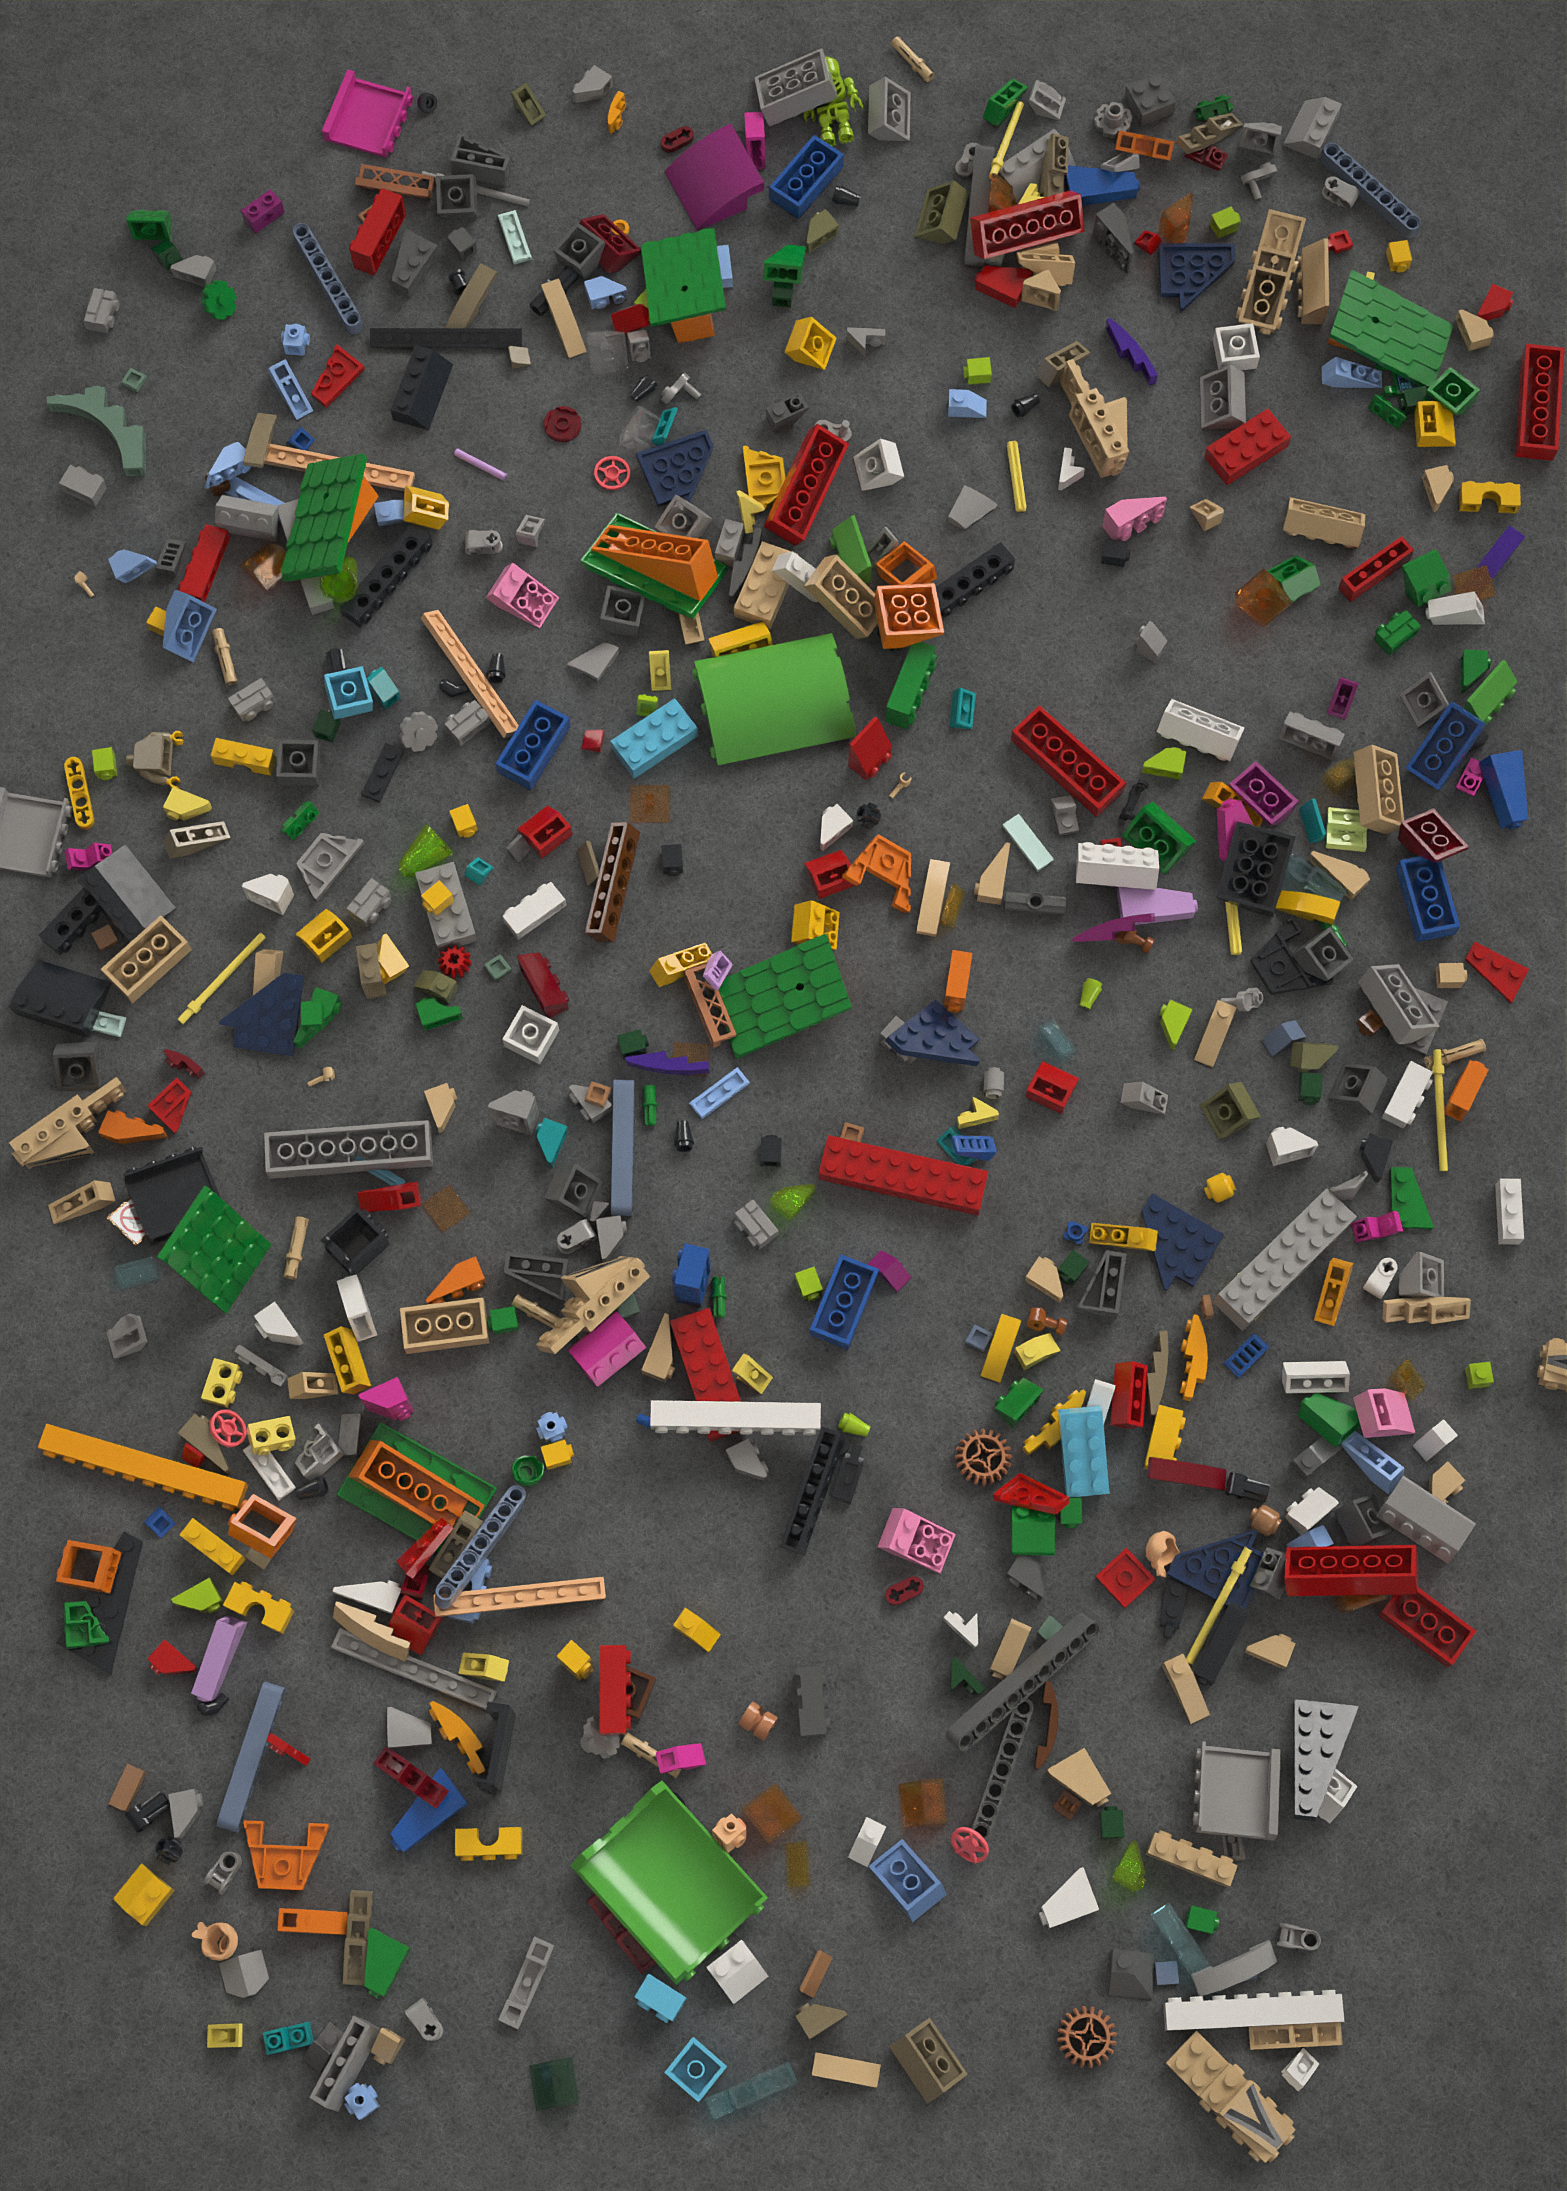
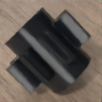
M869 802L868 805L863 804L858 808L856 817L857 821L861 822L860 826L869 828V826L874 827L879 823L881 813L877 809V805Z
M168 1836L167 1839L162 1838L155 1847V1852L158 1854L156 1859L168 1865L171 1862H177L183 1852L182 1848L179 1847L182 1842L171 1836Z

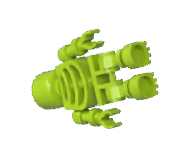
M826 57L838 98L821 104L820 106L823 107L817 108L820 126H822L820 139L833 147V145L836 146V139L830 125L836 119L838 123L840 122L838 137L841 144L854 141L853 131L848 123V119H850L849 107L847 102L843 101L848 96L851 99L850 105L853 111H856L854 107L856 105L855 102L859 103L861 108H863V104L858 97V90L854 88L855 85L852 78L847 77L843 82L840 76L838 61L831 57ZM814 109L805 111L803 114L805 121L807 122V117L811 113V118L815 122L816 115Z

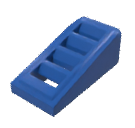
M951 1137L953 1148L957 1155L989 1161L997 1152L992 1137Z
M1253 1333L1223 1364L1239 1378L1269 1347L1257 1334ZM1252 1341L1261 1349L1259 1352L1250 1344ZM1247 1348L1255 1356L1252 1358L1244 1349ZM1239 1354L1248 1361L1247 1364L1238 1356ZM1234 1359L1243 1367L1241 1370L1232 1362Z

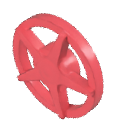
M605 457L595 466V480L604 489H621L630 479L629 465L620 457ZM612 460L611 465L607 466L606 469L600 467L604 462ZM615 461L622 463L626 469L619 470L615 466ZM598 470L605 473L606 478L603 482L598 478ZM627 472L626 479L620 483L618 479L620 474ZM608 481H615L618 485L608 486L605 484Z
M220 1410L210 1419V1434L221 1445L227 1448L236 1447L244 1441L247 1433L246 1425L237 1413L231 1410ZM227 1414L233 1418L231 1420H223L220 1415ZM215 1418L220 1424L219 1429L216 1430L214 1427ZM235 1420L240 1424L242 1433L237 1431V1426L234 1423ZM221 1433L223 1436H225V1441L218 1436V1434ZM231 1436L240 1437V1440L231 1443Z
M959 1827L952 1833L951 1844L955 1853L974 1864L986 1859L989 1854V1847L985 1839L978 1832L971 1828ZM964 1832L970 1835L963 1838L958 1833ZM976 1839L979 1840V1842L982 1844L983 1847H980V1846H979V1843L977 1842ZM975 1852L984 1853V1855L982 1857H976Z

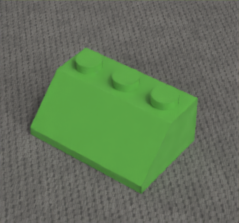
M855 515L832 529V537L829 538L831 548L836 549V555L866 584L871 582V563Z
M1505 660L1499 663L1470 696L1463 707L1487 725L1493 718L1491 717L1493 712L1498 713L1504 706L1503 701L1506 698L1511 699L1517 691L1514 688L1518 681Z

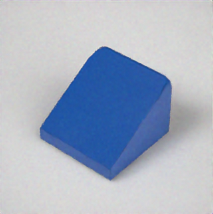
M299 427L286 443L295 449L307 451L315 439L302 427Z
M160 1507L144 1521L160 1539L176 1524Z

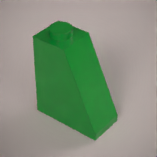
M786 245L765 260L763 280L801 284L806 246Z
M1315 1393L1310 1398L1307 1396L1299 1405L1301 1409L1297 1416L1335 1448L1361 1427L1355 1408L1321 1394Z
M371 1927L368 1931L364 1986L369 1989L368 1994L379 1999L381 1995L383 1997L387 1996L411 1948Z

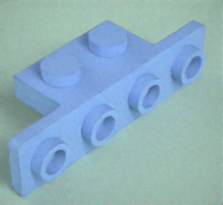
M237 477L229 481L231 485L230 490L225 492L235 498L273 505L284 504V502Z

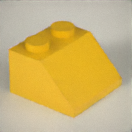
M813 317L796 320L784 353L795 362L825 370L836 337Z
M141 1863L113 1899L137 1922L147 1926L175 1890Z

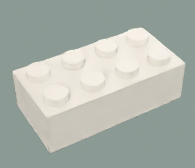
M1090 842L1078 843L1076 883L1156 890L1159 873L1158 850L1152 848L1138 849L1132 846L1115 847L1111 844L1094 845Z

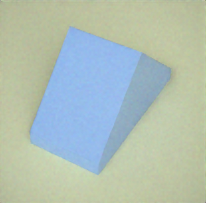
M1324 1525L1307 1531L1286 1545L1288 1547H1326L1334 1543Z

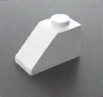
M838 804L834 807H828L822 814L820 849L822 851L853 827V820Z

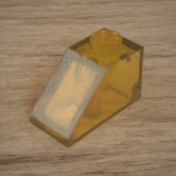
M1349 758L1339 761L1324 773L1322 782L1334 795L1356 779L1354 759Z

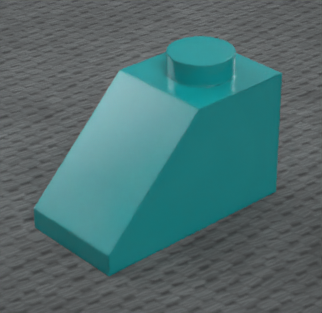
M544 1118L543 1122H539L535 1134H537V1140L549 1167L553 1168L568 1133V1128L563 1124Z

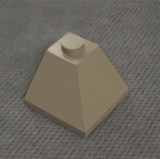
M807 2003L797 2009L799 2014L795 2017L810 2040L847 2016V2013L843 2010L817 2004L810 2006Z

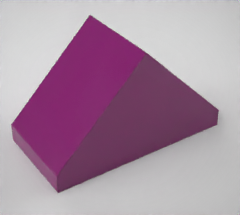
M1340 677L1327 714L1345 720L1359 683Z
M882 1250L867 1264L878 1268L879 1276L896 1292L911 1279V1276L898 1259Z

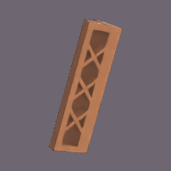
M361 164L359 177H356L355 185L379 191L383 188L396 194L431 199L435 177ZM365 169L373 170L376 177L372 180L365 179ZM386 173H391L394 180L390 183L383 182L380 177ZM404 176H409L413 183L409 186L401 185L399 180ZM422 179L429 180L428 189L419 188L417 183Z
M706 963L685 970L684 980L711 1046L716 1048L721 1045L722 1041L736 1037L737 1034L719 991H715L711 985L707 984V980L704 983L696 979L694 973L705 970ZM705 988L714 992L715 995L712 1000L703 996L702 993ZM712 1005L721 1009L720 1018L711 1015ZM719 1024L727 1026L730 1033L720 1036L717 1030Z

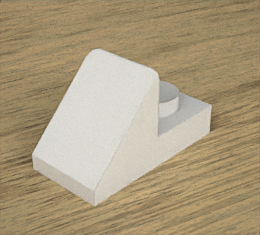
M1064 448L1058 490L1065 489L1084 476L1085 468L1074 466L1075 456H1071V448Z
M949 1611L944 1616L943 1621L975 1649L978 1645L977 1614L965 1626L963 1624L964 1620L956 1612L952 1614Z
M866 1817L848 1858L868 1867L886 1826Z
M1302 2048L1281 2071L1283 2073L1282 2076L1299 2091L1307 2083L1319 2063Z

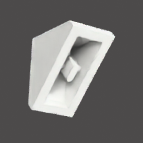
M1442 1420L1419 1439L1413 1447L1427 1462L1458 1435L1445 1420Z

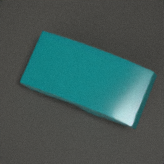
M310 2022L263 2032L267 2055L308 2046L313 2042Z

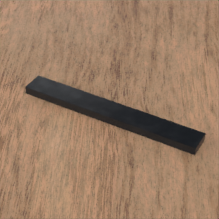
M370 328V348H414L415 345L425 348L522 347V328Z

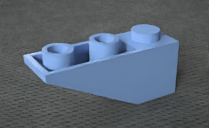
M1334 357L1322 366V384L1340 388H1382V371Z
M239 442L223 448L208 474L205 484L206 489L249 471L251 466L243 465L246 449Z

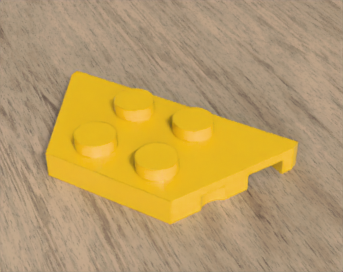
M743 446L748 496L761 503L764 509L774 504L785 481L783 458L769 455L763 451L756 452L750 450L748 446Z

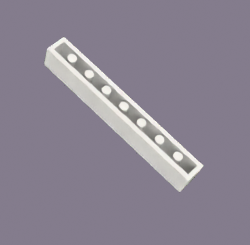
M651 1400L650 1426L651 1430H655L656 1433H667L668 1430H676V1433H689V1430H697V1433L709 1434L710 1431H719V1434H731V1431H740V1434L748 1435L752 1434V1431H761L763 1435H772L774 1432H782L783 1435H794L795 1432H803V1435L812 1436L816 1435V1432H820L821 1403Z
M1322 1990V1995H1314L1313 1991H1301L1300 1996H1292L1291 1992L1278 1993V1997H1270L1269 1993L1256 1994V1998L1248 1999L1247 1994L1234 1995V1999L1226 2000L1225 1995L1212 1996V2000L1204 2001L1203 1996L1190 1997L1189 2002H1182L1181 1997L1168 1998V2003H1163L1165 2031L1344 2022L1342 1994H1336L1335 1990Z

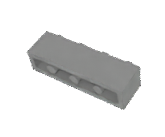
M353 2016L309 2098L325 2108L338 2112L345 2100L344 2097L348 2095L347 2090L355 2082L381 2029L362 2018Z

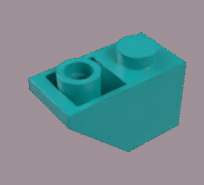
M382 667L378 670H373L368 675V678H366L371 695L385 710L401 698L399 690Z

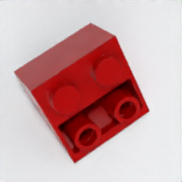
M548 805L517 828V831L541 859L573 835L570 824L558 811Z
M842 850L804 863L818 899L856 886L842 878L843 874L851 866L849 859Z
M1043 1061L1037 1069L1025 1097L1062 1114L1080 1078Z
M404 1595L388 1627L393 1629L392 1636L411 1642L409 1649L422 1656L444 1618L435 1617L434 1611Z

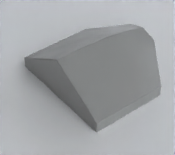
M1036 80L1034 81L1028 102L1036 115L1059 120L1066 98L1064 96L1061 97L1051 86Z
M1364 1171L1361 1175L1337 1187L1330 1188L1329 1191L1339 1200H1353L1368 1173Z
M129 1313L120 1318L115 1326L107 1331L114 1359L140 1351L147 1343L142 1321L138 1315Z
M262 1950L243 1954L219 1963L226 1993L245 1998L256 1994L269 1980Z

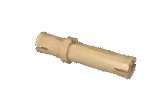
M899 36L895 37L891 42V46L912 66L914 72H918L926 82L931 81L935 73L925 65V61L919 58Z
M214 629L211 632L215 642L214 650L219 657L225 685H235L238 681L229 653L230 645L226 642L224 629Z
M1483 1039L1450 1050H1441L1442 1065L1445 1064L1447 1066L1452 1061L1484 1052L1486 1045ZM1433 1055L1424 1058L1425 1065L1430 1070L1434 1066Z
M304 1217L295 1218L288 1254H286V1268L283 1277L287 1279H297L299 1263L302 1262V1248L309 1219Z
M520 1294L516 1295L512 1306L527 1313L528 1317H534L547 1326L555 1328L554 1324L560 1319L559 1317L538 1306L539 1303H533Z
M627 1733L621 1745L637 1753V1757H643L659 1768L655 1753L657 1751L648 1746V1742L645 1741L643 1743L630 1733ZM681 1769L668 1773L676 1779Z

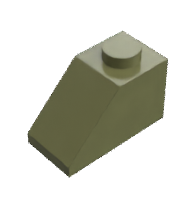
M826 209L815 213L810 219L806 245L808 253L839 234V224Z
M428 970L422 971L413 986L449 1005L458 990L455 980L439 972Z
M1293 1042L1290 1066L1297 1067L1299 1072H1310V1069H1319L1338 1050V1046L1328 1043Z

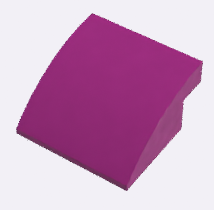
M731 123L696 142L665 170L666 176L697 231L748 209L747 198L764 191V181Z

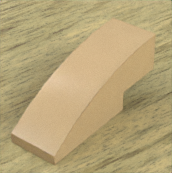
M815 2052L812 2075L877 2087L881 2065Z

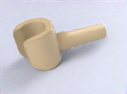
M79 571L74 577L75 582L91 598L94 594L85 584L88 578Z
M905 772L900 775L899 784L889 795L892 799L900 789L910 785L911 777L908 781L903 780Z
M332 1067L323 1068V1075L307 1082L308 1086H313L322 1081H329V1078L333 1080L335 1078L334 1069Z

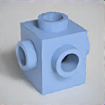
M286 324L285 332L282 331L281 342L283 343L285 354L304 356L306 345H309L310 335L307 334L305 326Z
M548 1412L542 1415L541 1419L538 1420L539 1427L536 1428L540 1439L545 1438L547 1444L562 1441L563 1437L566 1436L564 1429L568 1428L564 1417L559 1418L557 1412L554 1414ZM555 1424L553 1429L547 1428L548 1425Z
M356 2083L347 2090L349 2094L344 2097L347 2101L344 2104L351 2115L355 2113L359 2120L364 2119L380 2107L375 2099L378 2095L371 2085L362 2084L360 2086L359 2083ZM360 2096L364 2099L362 2104L358 2101Z

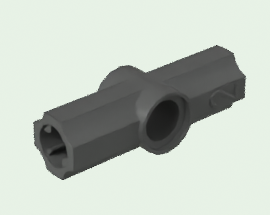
M1006 892L1004 910L1028 912L1032 915L1050 914L1064 916L1066 897L1045 896L1038 892L1031 894ZM1037 901L1040 905L1034 907L1030 902Z

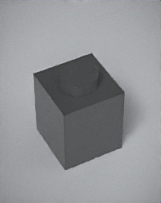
M463 227L452 231L447 236L450 248L461 261L477 252L475 241Z

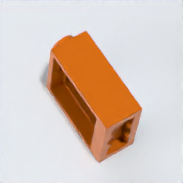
M905 541L875 564L879 577L889 585L929 584L937 579L935 566ZM908 559L919 570L904 582H901L890 572Z
M952 950L944 1007L949 1012L957 1013L959 1010H964L972 953Z
M1469 1061L1444 1109L1446 1115L1460 1122L1466 1116L1489 1070L1485 1068L1484 1064L1478 1061Z
M253 1494L248 1501L245 1499L242 1502L239 1512L230 1517L228 1521V1535L272 1559L294 1530L296 1518ZM251 1510L280 1525L270 1539L241 1523Z
M68 1540L63 1549V1558L57 1570L56 1582L69 1587L110 1594L122 1552L111 1547ZM79 1549L102 1553L94 1583L71 1579Z

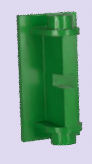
M1224 94L1215 97V101L1208 102V100L1197 103L1198 106L1193 109V111L1198 110L1196 114L1197 120H1202L1203 122L1215 117L1213 110H1216L1217 116L1230 113L1233 110V104L1229 103L1228 100L1232 96L1226 97Z
M1375 394L1368 406V409L1374 414H1377L1397 430L1408 418L1406 412L1401 411L1396 406L1392 407V404L1383 398L1382 395Z
M311 801L302 803L294 812L296 817L293 818L291 816L281 825V832L288 835L294 841L297 836L302 834L309 823L315 820L319 811Z

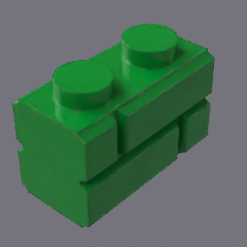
M1404 610L1401 614L1395 613L1387 625L1382 624L1375 631L1374 641L1389 656L1418 634L1421 628L1420 624L1412 618L1407 610Z

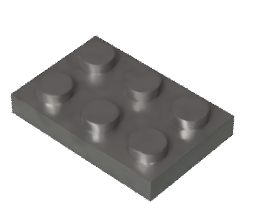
M1416 989L1439 1024L1448 1001ZM1436 1030L1413 1043L1398 1044L1391 1033L1388 1041L1426 1056Z

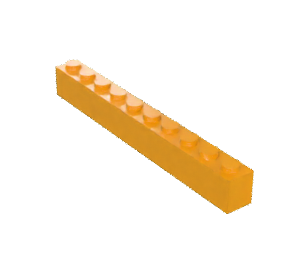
M46 1424L38 1448L43 1451L42 1455L55 1458L57 1455L63 1457L62 1461L70 1464H75V1461L83 1463L82 1467L90 1470L98 1467L103 1469L102 1473L111 1476L118 1473L123 1475V1479L134 1482L135 1479L142 1480V1484L154 1488V1485L162 1486L163 1491L174 1494L176 1490L182 1492L181 1496L194 1499L196 1496L202 1498L201 1502L209 1505H214L215 1502L220 1503L222 1508L229 1511H234V1508H240L248 1488L246 1482L50 1424Z

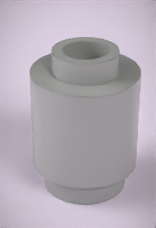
M992 1067L984 1072L983 1092L987 1098L998 1099L1004 1093V1072L1000 1071V1068Z

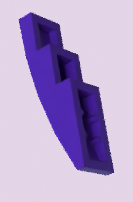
M1111 318L1107 319L1105 328L1119 358L1128 357L1134 372L1142 370L1149 386L1156 384L1158 374L1138 343Z
M1509 525L1460 590L1464 593L1475 592L1477 597H1479L1510 559L1512 553L1522 543L1525 536Z
M666 1051L625 1057L627 1065L651 1072L673 1075L710 1073L708 1061L689 1063L687 1056L668 1059Z

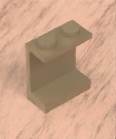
M377 944L356 946L361 985L366 998L387 996L386 986L381 979Z

